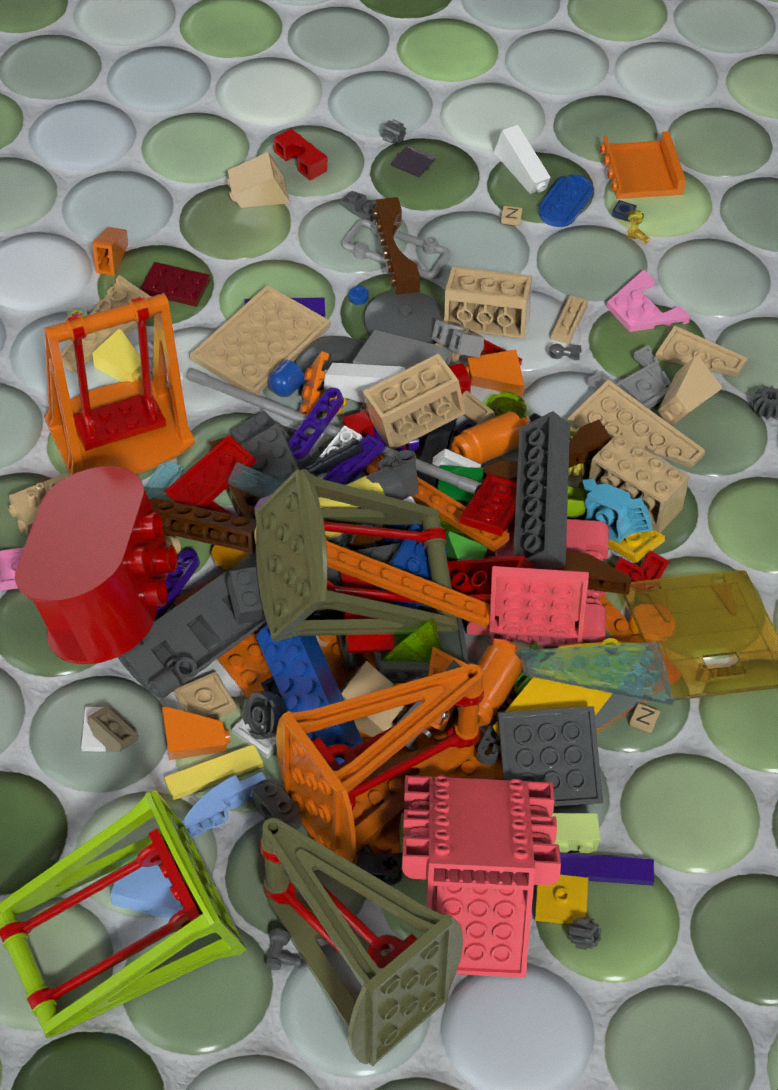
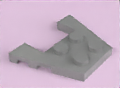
M647 345L634 352V359L644 367L617 383L606 373L600 371L589 377L587 384L598 390L607 380H610L650 409L663 401L671 382L665 371L661 370L657 357H654L651 347Z

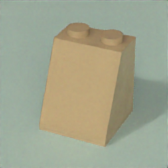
M269 152L227 170L229 176L227 183L231 189L229 192L233 202L238 203L240 208L287 204L290 202L285 177Z
M698 355L676 372L658 409L661 418L672 426L699 408L722 389V386Z
M366 661L349 677L340 691L344 700H348L395 685ZM400 706L355 719L354 722L358 730L374 737L395 725L392 723L394 718L397 717L399 719L407 710V707Z

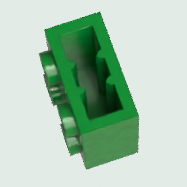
M440 465L441 469L482 484L483 468ZM438 480V490L467 507L474 494Z

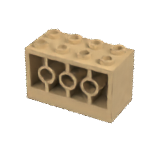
M452 266L445 289L444 321L459 323L477 334L524 339L530 316L532 276Z
M439 353L363 391L373 427L387 447L394 450L466 414L459 380Z
M616 434L592 458L589 479H595L597 485L609 484L629 492L632 499L642 498L651 517L653 529L661 533L682 511L690 476L621 435Z

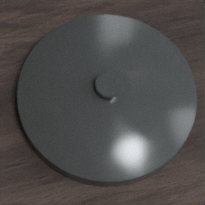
M395 290L379 295L368 305L365 312V329L369 337L374 330L435 344L436 341L431 339L436 319L444 320L445 314L440 304L429 295L421 292L396 295Z
M345 336L319 338L311 342L298 355L296 364L305 374L306 368H310L321 351L329 353L328 361L324 363L321 371L328 370L332 363L353 364V360L364 346V343ZM305 380V382L301 385L302 387H304V386L306 385V380ZM321 382L319 389H317L318 391L324 389V382Z

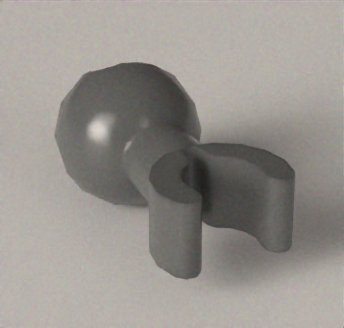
M556 343L549 348V355L553 359L570 356L573 360H580L581 345L564 348L561 344Z

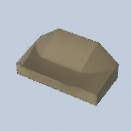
M107 706L93 713L88 718L87 723L93 736L109 751L121 752L138 740L139 735Z

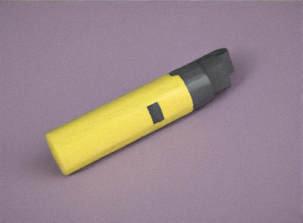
M410 450L399 451L380 460L378 471L346 484V486L404 500L418 493L416 455ZM318 497L321 509H366ZM256 526L255 532H254L255 543H256V530H257V526ZM325 531L326 541L343 533Z

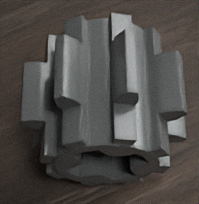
M388 120L382 130V136L393 144H396V142L401 143L406 135V128L403 127V123L397 120Z
M583 917V919L578 918L576 921H572L569 927L568 938L571 940V943L575 944V948L587 950V948L592 949V947L598 946L602 930L599 924L594 923L595 919Z

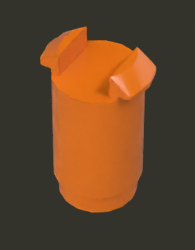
M509 411L466 429L460 435L455 436L452 442V452L479 464H484L518 449L519 430L531 423L528 416L520 418L514 412Z
M494 639L493 645L485 649L477 663L483 671L482 683L484 685V697L479 704L478 726H487L492 718L497 716L523 669L522 661L515 654L519 646L509 640Z

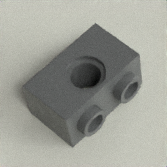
M273 777L253 789V805L265 820L277 818L296 830L301 827V810Z

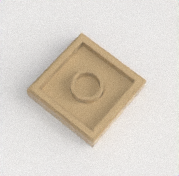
M216 671L182 685L173 691L185 712L217 719L237 710L235 702Z

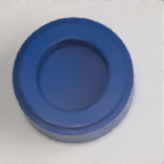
M354 286L349 290V301L351 303L362 305L368 301L369 292L365 287Z

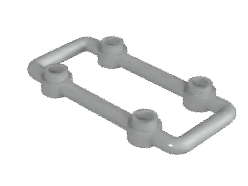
M367 219L358 220L343 239L342 247L347 251L353 252L354 257L357 259L370 258L386 264L387 259H384L382 254L369 250L365 242H357L356 245L351 244V241L362 227L371 229L373 235L379 236L380 234L376 231L375 222L377 219L373 220V222ZM398 230L394 235V238L422 247L426 254H442L431 271L422 269L421 264L413 260V262L417 263L420 277L434 279L450 258V250L440 246L435 237H427L423 240Z

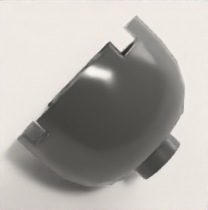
M259 691L250 694L251 697L245 700L243 706V721L245 725L249 724L252 730L248 732L251 736L260 740L275 737L281 716L288 712L282 697L269 691Z

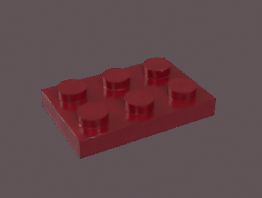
M154 262L140 289L149 296L164 293L170 301L197 307L211 278L209 274Z

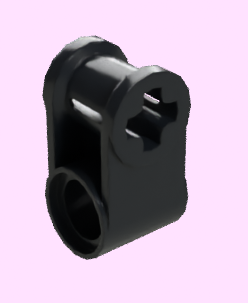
M363 851L358 852L355 856L356 866L386 884L395 885L401 880L402 864L401 859L396 854Z

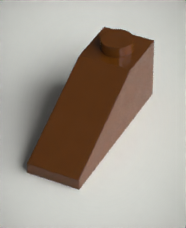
M566 551V565L563 566L562 571L589 572L588 590L629 595L630 576L588 553Z

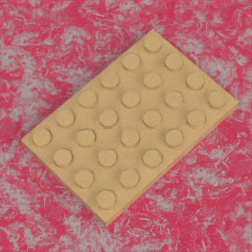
M267 285L190 353V360L233 386L258 395L268 386V377L283 360L294 362L311 342L318 339L331 327V321Z

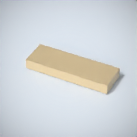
M569 295L551 334V340L570 345L589 300Z

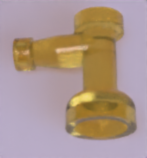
M639 210L630 211L628 220L631 223V227L628 230V238L633 240L639 238L644 244L648 243L650 237L638 228L639 224L644 220V214Z

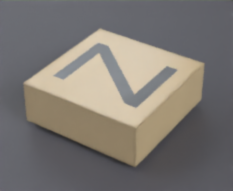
M503 206L501 224L520 226L522 208Z
M638 703L630 720V726L652 734L660 716V711Z

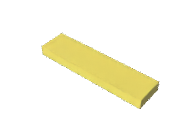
M252 744L164 777V781L174 801L217 785L234 775L238 777L262 768L263 761L255 745Z

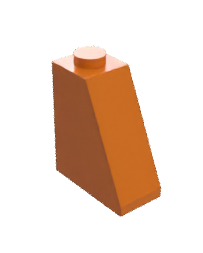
M107 227L92 243L96 273L115 276L128 246V235L125 229Z
M516 349L481 355L480 358H467V366L465 368L472 380L471 386L520 396L524 395L525 385Z
M162 707L169 760L226 752L227 743H231L229 729H224L223 721L170 707Z

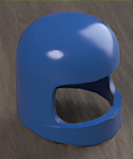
M283 360L268 377L270 389L280 397L292 395L305 382L304 373L301 368L290 360Z

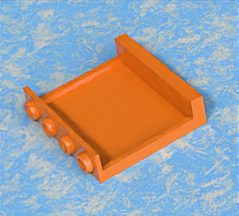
M662 131L661 141L609 144L607 135H604L603 143H600V153L604 155L603 161L604 166L607 167L608 179H611V190L615 192L617 199L683 195L686 179L669 131Z

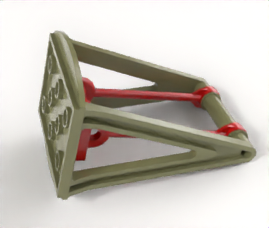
M307 469L296 470L255 511L258 583L264 615L271 633V640L279 642L296 636L451 633L459 629L457 616L436 608L434 609L438 614L370 600L420 603L397 593L383 590L338 587L327 580L325 531L414 540L417 543H423L428 553L432 582L452 589L445 551L447 539L445 530L441 527L438 509L323 480L309 473ZM318 497L366 509H321ZM416 523L417 525H423L424 530L416 532L360 525H412ZM322 609H334L377 618L305 620L314 611Z
M269 818L263 823V836L260 842L261 854L265 858L266 876L263 882V890L268 899V906L282 928L290 934L291 942L347 1027L351 1053L359 1062L366 1065L369 1063L373 1067L448 1001L449 989L455 978L462 955L463 933L461 926L451 915H443L423 906L281 820ZM320 870L424 932V934L418 939L413 934H410L403 941L396 936L388 934L378 937L318 880L314 871ZM286 871L295 883L296 887L298 888L304 899L306 900V902L308 903V905L296 898L295 886L293 883L290 882L289 877L286 875ZM350 926H351L353 929H355L363 938H361L360 936L356 935V934L352 931V929L350 928ZM317 939H323L328 942L344 958L362 985L356 1002L316 942ZM384 949H390V950H392V951H390L389 953H386V952H384L383 950H384Z

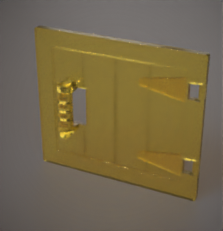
M745 570L635 581L630 584L629 595L623 594L670 701L778 688V634ZM723 579L721 583L713 582V580ZM658 586L659 589L649 590L648 587ZM736 654L738 661L736 666L708 669L703 658Z

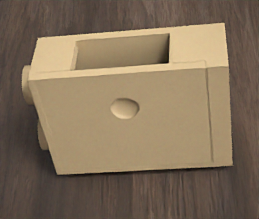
M66 473L9 495L10 505H8V510L13 518H17V525L21 533L25 532L29 536L42 499L54 485L68 477Z

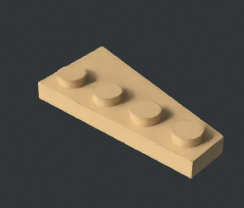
M677 326L673 327L655 354L658 360L686 365L692 358L698 355L709 371L734 377L739 376L747 363V357Z

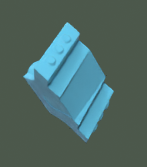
M595 479L582 480L587 492V499L585 500L587 516L585 520L606 523L609 526L610 540L620 543L624 538L633 533L654 531L651 517L642 498L632 499L629 492L609 484L597 485Z

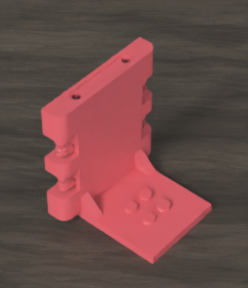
M515 516L505 530L509 533V541L495 552L487 548L484 559L513 556ZM567 519L566 551L588 553L601 561L608 559L609 526L606 523ZM493 566L491 600L483 601L491 604L489 624L483 627L468 621L467 634L489 636V643L493 644L494 639L509 641L515 639L530 644L537 642L542 647L551 648L582 644V642H603L606 636V609L602 606L601 601L597 599L602 595H606L607 592L588 590L589 572L562 571L563 567L557 570Z
M405 775L403 821L405 837H403L402 870L411 879L427 880V908L443 915L449 914L459 922L463 933V949L456 974L526 978L533 886L552 885L560 877L559 845L554 844L557 834L556 817H551L554 811L553 783L522 781L519 779L489 780L448 778L443 775L437 777Z

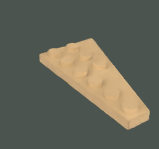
M118 275L116 283L113 287L110 286L105 298L98 302L90 314L129 304V301L135 298H149L151 296ZM132 321L87 334V337L82 339L85 364L93 359L92 353L113 333L120 329L127 335L137 327V322ZM69 341L61 352L63 367L74 373L77 371L73 341Z
M607 380L567 418V422L570 425L578 428L599 419L611 436V439L616 434H619L653 455L692 468L705 455L706 450L610 380Z

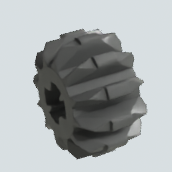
M764 385L763 388L757 389L755 392L752 406L754 412L759 413V417L766 416L767 419L770 417L778 418V388L775 389L773 385L770 388Z

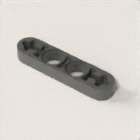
M515 690L510 691L499 713L505 712L511 705V702L516 699L518 694ZM497 716L491 721L478 746L476 757L483 765L494 764L501 753L500 740L494 739L491 736V733L495 732L493 726L498 721ZM489 745L493 747L489 755L484 754L487 752Z

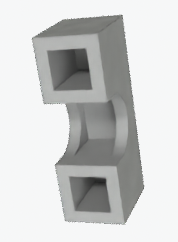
M436 319L431 339L440 344L449 345L450 350L461 355L480 358L481 351L484 348L485 338L456 322Z

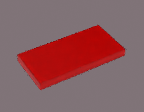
M228 435L164 492L175 503L204 509L257 461L255 457Z
M488 473L460 516L459 523L502 536L515 515L517 482Z
M340 572L341 587L379 590L376 585ZM370 599L390 604L389 600ZM343 612L344 620L377 619L368 616ZM393 634L346 635L347 653L393 652L395 650Z

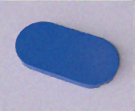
M576 174L570 175V177L563 176L558 179L539 206L540 219L554 227H565L572 224L593 195L591 182L584 176Z

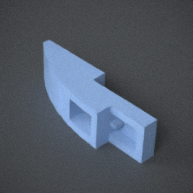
M260 772L241 782L234 775L207 792L191 808L183 820L191 838L200 836L204 831L212 827L221 826L228 820V810L237 809L243 803L253 799V789L266 781L263 773Z

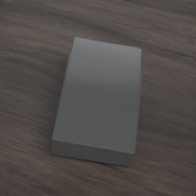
M351 191L340 200V204L361 219L373 222L372 208H375V204L367 202L366 195Z

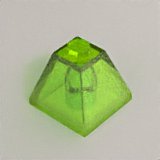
M432 618L401 641L383 661L430 662L432 646L439 650L441 649L436 621Z

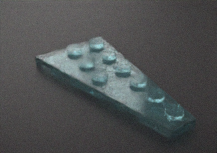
M659 642L521 650L520 658L525 676L673 705L674 698Z

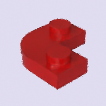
M650 550L641 567L620 557L615 569L631 577V590L643 592L652 589L658 583L670 561Z

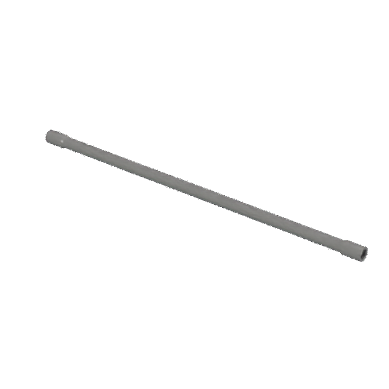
M192 368L188 372L187 379L192 382L210 387L302 424L308 416L210 377L208 374ZM329 424L323 433L336 437L341 428ZM385 446L386 449L381 455L389 457L399 451ZM416 459L417 471L457 486L461 490L475 495L481 486V483Z

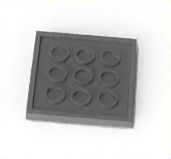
M594 706L500 712L497 714L503 780L519 779L531 782H552L554 807L603 803Z

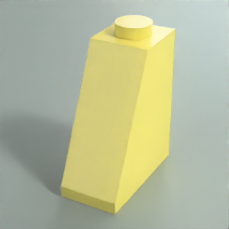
M118 329L92 353L94 367L120 382L142 380L140 355L122 330Z

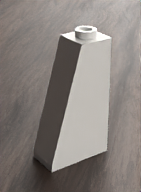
M515 125L502 130L494 150L495 155L530 194L544 191L551 177L520 127Z
M332 363L330 368L324 371L325 375L322 380L324 382V391L330 388H338L343 397L366 404L363 394L364 390L406 370V368L400 366Z

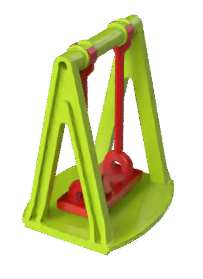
M156 790L145 793L142 800L129 813L0 902V937L3 947L10 954L26 991V1000L30 1004L33 1016L37 1017L46 1038L55 1037L212 961L241 955L247 950L184 822ZM155 816L160 828L159 830L156 828L148 833V837L87 864ZM160 864L159 868L162 874L172 884L169 888L174 898L180 901L183 909L176 912L166 925L52 989L46 986L27 943L28 934L32 929L141 867H152ZM106 875L25 922H21L16 918L18 914ZM175 932L58 1013L56 1009L57 1000L61 996ZM212 933H218L222 938L150 972L196 939Z

